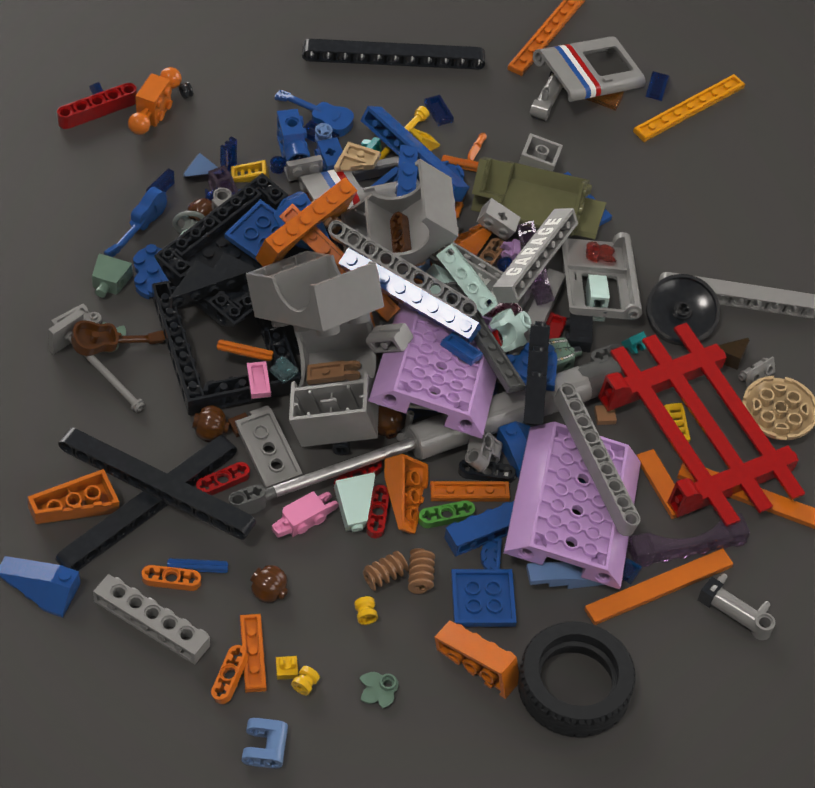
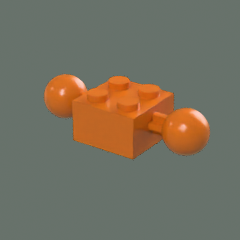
M167 67L161 71L160 76L153 73L150 74L136 94V113L132 114L128 120V127L131 132L137 135L145 134L151 125L156 127L159 121L163 120L166 111L170 110L173 103L171 100L172 89L177 88L182 80L179 70L174 67Z

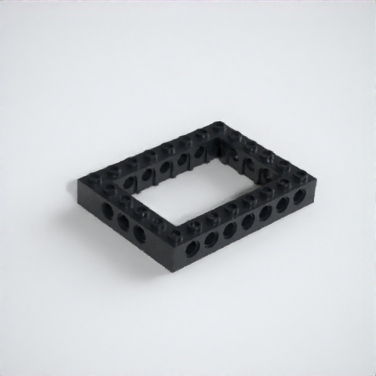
M170 281L152 284L153 302L162 331L164 332L165 341L188 415L200 413L201 409L206 406L225 408L290 394L291 382L294 381L299 386L301 376L284 327H273L271 320L256 317L267 350L273 351V358L271 360L273 368L267 369L271 397L251 399L248 373L238 377L230 376L224 380L208 381L205 383L204 389H202L200 374H197L196 361L191 355V345L187 342L186 330L182 326L181 314H178L176 307H170V297L177 287ZM191 301L185 303L181 307L195 305V303Z

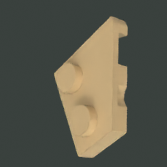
M348 142L334 166V171L374 169L381 157V152Z

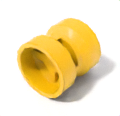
M361 597L354 602L355 610L358 611L357 620L359 624L368 625L378 620L377 611L374 610L375 601L373 597Z
M303 666L299 671V676L295 677L291 682V686L299 694L307 696L312 690V685L316 684L320 679V675L313 668Z

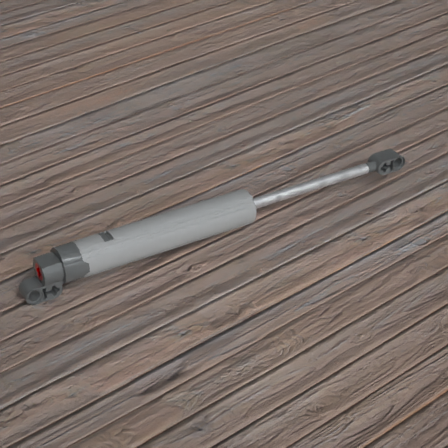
M612 344L597 349L591 353V361L589 363L556 373L555 391L546 390L544 416L559 411L554 397L562 383L568 382L573 384L582 401L586 402L599 396L606 375L615 372L622 375L620 365L610 354L611 350L619 348L621 345ZM526 388L524 391L512 393L505 391L492 396L484 433H491L493 435L498 432V427L514 421L523 423ZM441 413L410 424L407 427L406 440L266 489L261 485L243 488L229 495V504L248 514H253L263 510L266 507V501L410 450L416 458L423 460L468 444L471 435L445 427L447 414Z

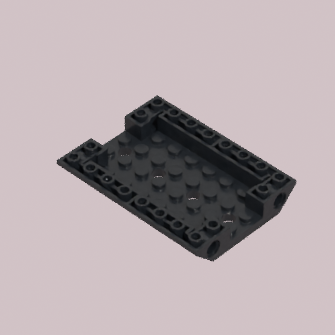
M261 173L154 255L167 279L176 287L179 286L196 260L214 268L224 252L256 269L262 268L263 266L225 239V233L260 199L276 210L283 198L288 197V194L265 174ZM325 226V229H326V231H327V233H328V236H329L330 240H331L335 245H337L338 242L335 241V240H333V239L330 237L329 232H328V227ZM294 246L283 259L310 250ZM248 283L238 285L233 289L220 291L216 295L203 297L198 301H193L221 326L235 327L253 312Z

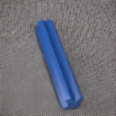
M170 558L167 561V567L190 569L198 572L226 573L228 571V562Z

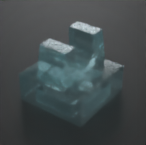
M281 356L276 360L275 365L271 367V373L282 383H286L298 374V368L288 359Z

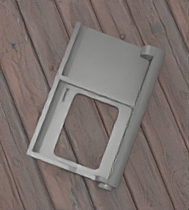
M625 232L617 233L612 242L567 238L562 244L569 311L572 314L631 320L639 318L642 315V305L630 235ZM588 274L607 276V278L616 279L621 309L586 306L582 276H588Z

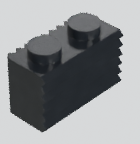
M570 312V317H566L565 329H568V332L565 333V338L570 347L580 345L583 352L589 353L593 338V316L575 315Z

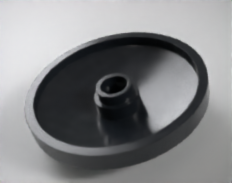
M674 274L663 278L653 287L647 299L646 315L651 328L659 337L669 343L685 346L673 330L674 327L687 323L699 341H704L712 334L719 322L720 303L714 290L702 279L689 274Z

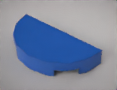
M493 538L492 541L483 545L480 560L485 569H500L502 538Z

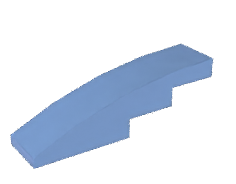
M544 562L543 565L528 563L526 565L530 585L548 583L549 587L567 585L568 589L604 585L582 578V567L566 562Z

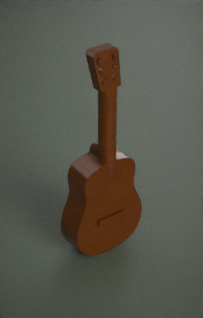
M87 320L77 322L71 333L73 348L83 356H92L100 352H113L116 350L118 343L156 344L163 343L165 340L162 330L148 333V335L122 336L121 333L117 332L113 324H98Z

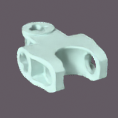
M508 308L495 315L489 325L492 330L497 329L503 339V345L501 346L503 351L510 352L524 346L528 342L524 333L530 329L532 322L527 312L522 311L515 316L512 309Z

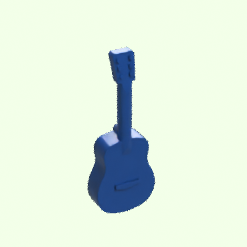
M279 90L275 95V100H288L310 110L312 113V123L316 126L320 123L329 124L333 129L332 136L334 137L345 136L353 127L354 114L348 108L333 106L327 102H321L316 106L283 90Z
M151 187L145 193L140 203L133 209L129 222L131 225L129 231L117 244L106 249L104 254L110 257L116 256L139 229L145 230L152 221L156 220L166 208V193L156 187Z

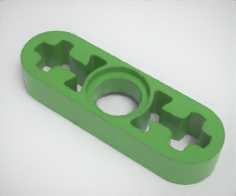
M465 500L424 508L419 513L418 522L423 528L439 527L454 522L458 523L474 515L475 505ZM449 511L452 513V516L445 518L441 513Z

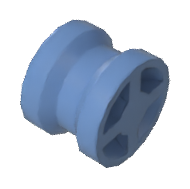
M320 123L316 126V143L317 141L332 138L333 129L329 124Z

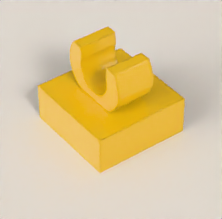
M297 656L276 657L277 680L298 677Z

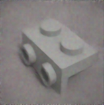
M321 155L287 161L284 172L288 182L299 180V176L322 172L323 159Z

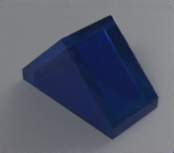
M653 71L646 97L662 101L670 76Z

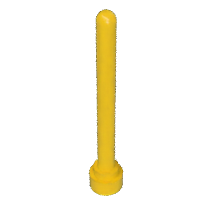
M419 106L415 111L414 118L404 128L410 132V129L414 128L418 122L425 121L430 116L428 109L424 106ZM386 146L381 151L379 160L384 159L392 149Z

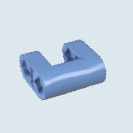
M248 719L246 732L252 736L265 737L267 740L265 749L255 747L244 748L241 761L250 766L282 767L288 724L279 720Z

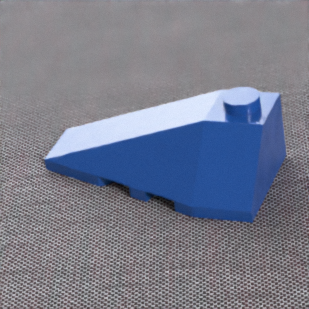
M514 421L498 427L496 439L503 443L502 452L509 464L515 468V474L519 479L531 426Z
M5 556L0 564L1 579L13 588L21 591L27 599L34 601L43 611L63 618L80 586L79 571L57 564Z

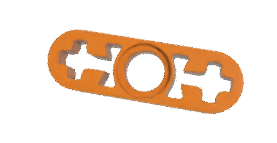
M148 565L142 570V581L147 586L195 591L201 586V575L196 570ZM150 573H154L152 578H148ZM174 574L177 576V579L169 582L166 580V577ZM191 578H195L193 583H189Z
M234 645L228 650L212 687L211 695L218 704H226L231 700L248 661V653L241 645ZM239 653H241L242 656H238L236 659L234 658V655H239ZM234 670L235 675L230 679H226V672ZM223 690H225L226 693L221 694V696L219 697L218 693H222Z

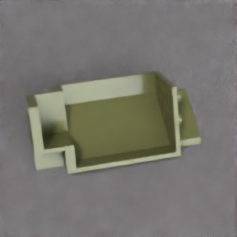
M484 157L480 158L472 190L474 198L471 210L480 212L481 208L492 198L521 217L519 224L540 228L554 209L574 208L578 225L569 236L577 235L595 240L607 202L587 198L592 189L590 180L511 161L504 162Z

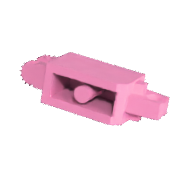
M313 491L283 507L282 518L272 525V531L278 538L287 534H291L292 537L303 534L312 526L323 523L326 516L336 510L339 504L337 501H332L324 505L332 498L331 493L326 492L317 496Z

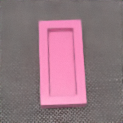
M266 361L247 363L251 399L271 397Z

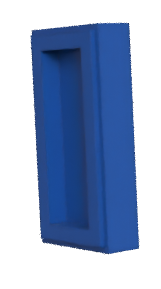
M453 332L442 339L440 344L470 366L480 360L483 355L480 350Z

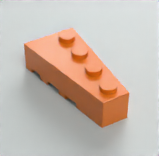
M102 469L28 496V508L35 524L112 514L119 509V500L105 470Z
M450 620L434 637L436 648L439 652L457 665L462 663L467 672L472 676L477 674L485 680L484 684L490 689L494 686L500 690L499 695L504 699L517 687L518 663L517 657L511 651H505L498 647L496 643L489 642L479 634L472 633L461 624H456Z

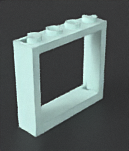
M451 243L436 255L468 298L476 303L477 310L482 316L498 305L497 299L454 243ZM452 249L454 254L450 255L448 251ZM489 299L492 301L490 305L486 302Z

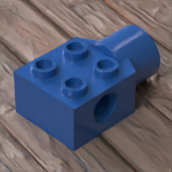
M298 109L277 111V140L282 159L286 162L311 157L307 142L305 141V138H307L306 128L302 127L304 125L303 116H299Z

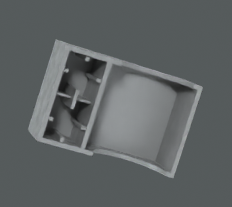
M422 159L415 162V166L419 170L420 185L414 191L398 197H384L371 193L341 214V221L391 252H393L390 219L398 211L408 216L411 250L394 254L414 266L425 262L430 255L445 245H450L459 237L452 178ZM352 236L348 242L355 245L358 243L359 238ZM368 246L364 251L366 254H373L375 248ZM389 256L381 258L383 264H389L392 260ZM399 266L397 271L399 274H403L408 271V268L406 266Z
M304 251L246 273L254 316L271 320L273 327L293 325L295 332L316 330L318 337H329L340 333L339 325L346 322L351 325L368 322L371 320L370 312L384 307L377 265L373 261L341 274L336 265L334 255Z
M371 320L356 325L348 324V322L339 325L340 333L329 337H318L316 330L295 332L300 351L301 380L299 386L295 381L291 382L289 422L301 447L378 438L379 405L368 401L380 365V353H373L366 342V338L372 333L371 331L374 328ZM342 360H356L361 363V368L358 369L360 372V379L349 381L346 379L344 381L308 385L306 381L307 365Z

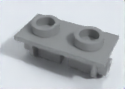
M772 356L769 359L762 358L753 364L752 368L748 367L740 371L738 378L741 381H745L748 388L754 381L775 373L774 357Z

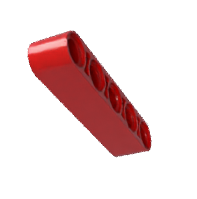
M125 83L59 107L57 109L59 127L70 129L135 105L136 85Z

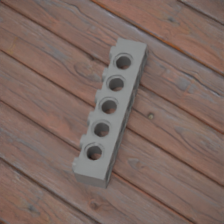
M108 574L93 591L95 603L194 665L210 647V636L206 631L195 628L187 619L179 618L172 610L161 607L154 599L145 597L138 589L127 586L118 577L114 578ZM189 637V638H191V639H189V640H184L183 638Z

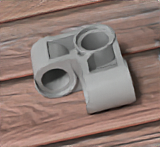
M483 433L482 439L470 436L465 460L478 472H482L487 468L489 462H499L503 443L497 440L491 433Z

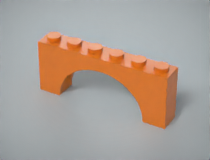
M346 177L267 237L255 259L263 267L283 260L286 254L314 227L329 217L335 220L344 213L358 190Z

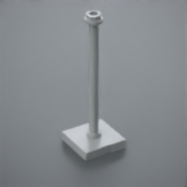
M79 309L48 329L49 351L53 355L72 343L71 333L74 325L84 320V314ZM94 355L84 356L131 404L132 411L139 413L144 409V401L142 399L137 400Z

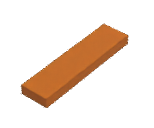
M652 449L637 454L636 456L641 462L640 467L670 518H677L667 503L675 484L655 450Z
M430 481L431 501L509 502V481Z
M261 614L240 615L242 646L248 653V661L244 668L245 693L266 691Z

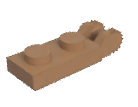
M342 360L307 365L306 381L308 385L344 381L346 379L349 381L360 379L358 369L361 368V363L356 360Z

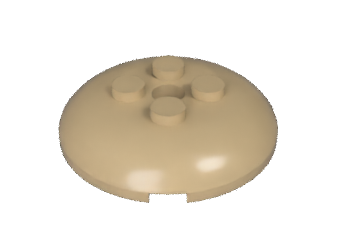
M767 376L754 381L745 391L742 402L767 437L776 440H794L803 437L814 428L815 397L800 382L788 377L781 379Z

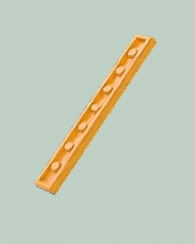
M733 74L636 126L633 129V133L643 142H646L744 88L745 83Z

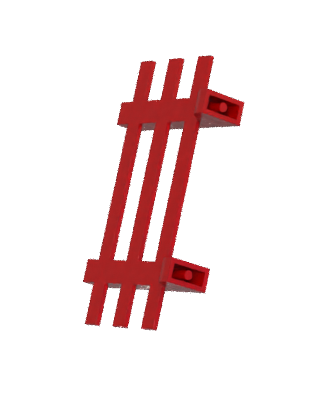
M687 323L678 325L673 330L685 345L689 354L672 359L656 334L643 338L642 342L658 364L644 371L639 370L624 346L610 351V354L618 362L626 377L623 378L621 373L618 372L606 375L598 396L607 411H611L641 399L696 481L694 483L690 478L676 481L667 503L677 518L711 504L726 527L738 523L741 519L726 498L744 490L759 513L773 508V505L759 484L777 478L791 500L805 495V491L791 473L799 461L797 454L792 451L789 445L775 450L719 370L723 367L727 357L717 343L704 348ZM703 375L707 377L761 455L760 457L743 463L688 381ZM671 387L676 390L729 469L713 476L710 475L656 393Z

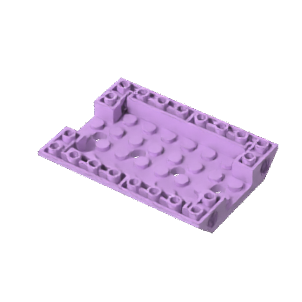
M399 303L398 306L401 309L395 314L392 324L405 323L413 334V339L403 352L383 353L368 401L403 413H407L410 403L447 414L445 427L482 439L497 379L496 374L484 355L470 366L440 345L442 339L451 334V332ZM481 315V317L489 327L490 331L492 332L496 330H492L489 325L492 318ZM473 340L471 345L480 350L475 341Z
M550 422L530 427L503 553L543 565L546 557L582 567V578L620 589L629 536H623L618 532L567 426L557 422ZM600 436L634 504L641 462L629 445ZM578 478L584 479L586 484L579 482ZM572 509L578 510L581 515H576ZM566 541L574 543L575 547L568 546Z

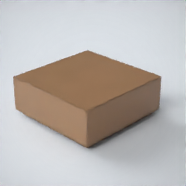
M604 405L594 407L597 425L616 424L615 409L607 411Z

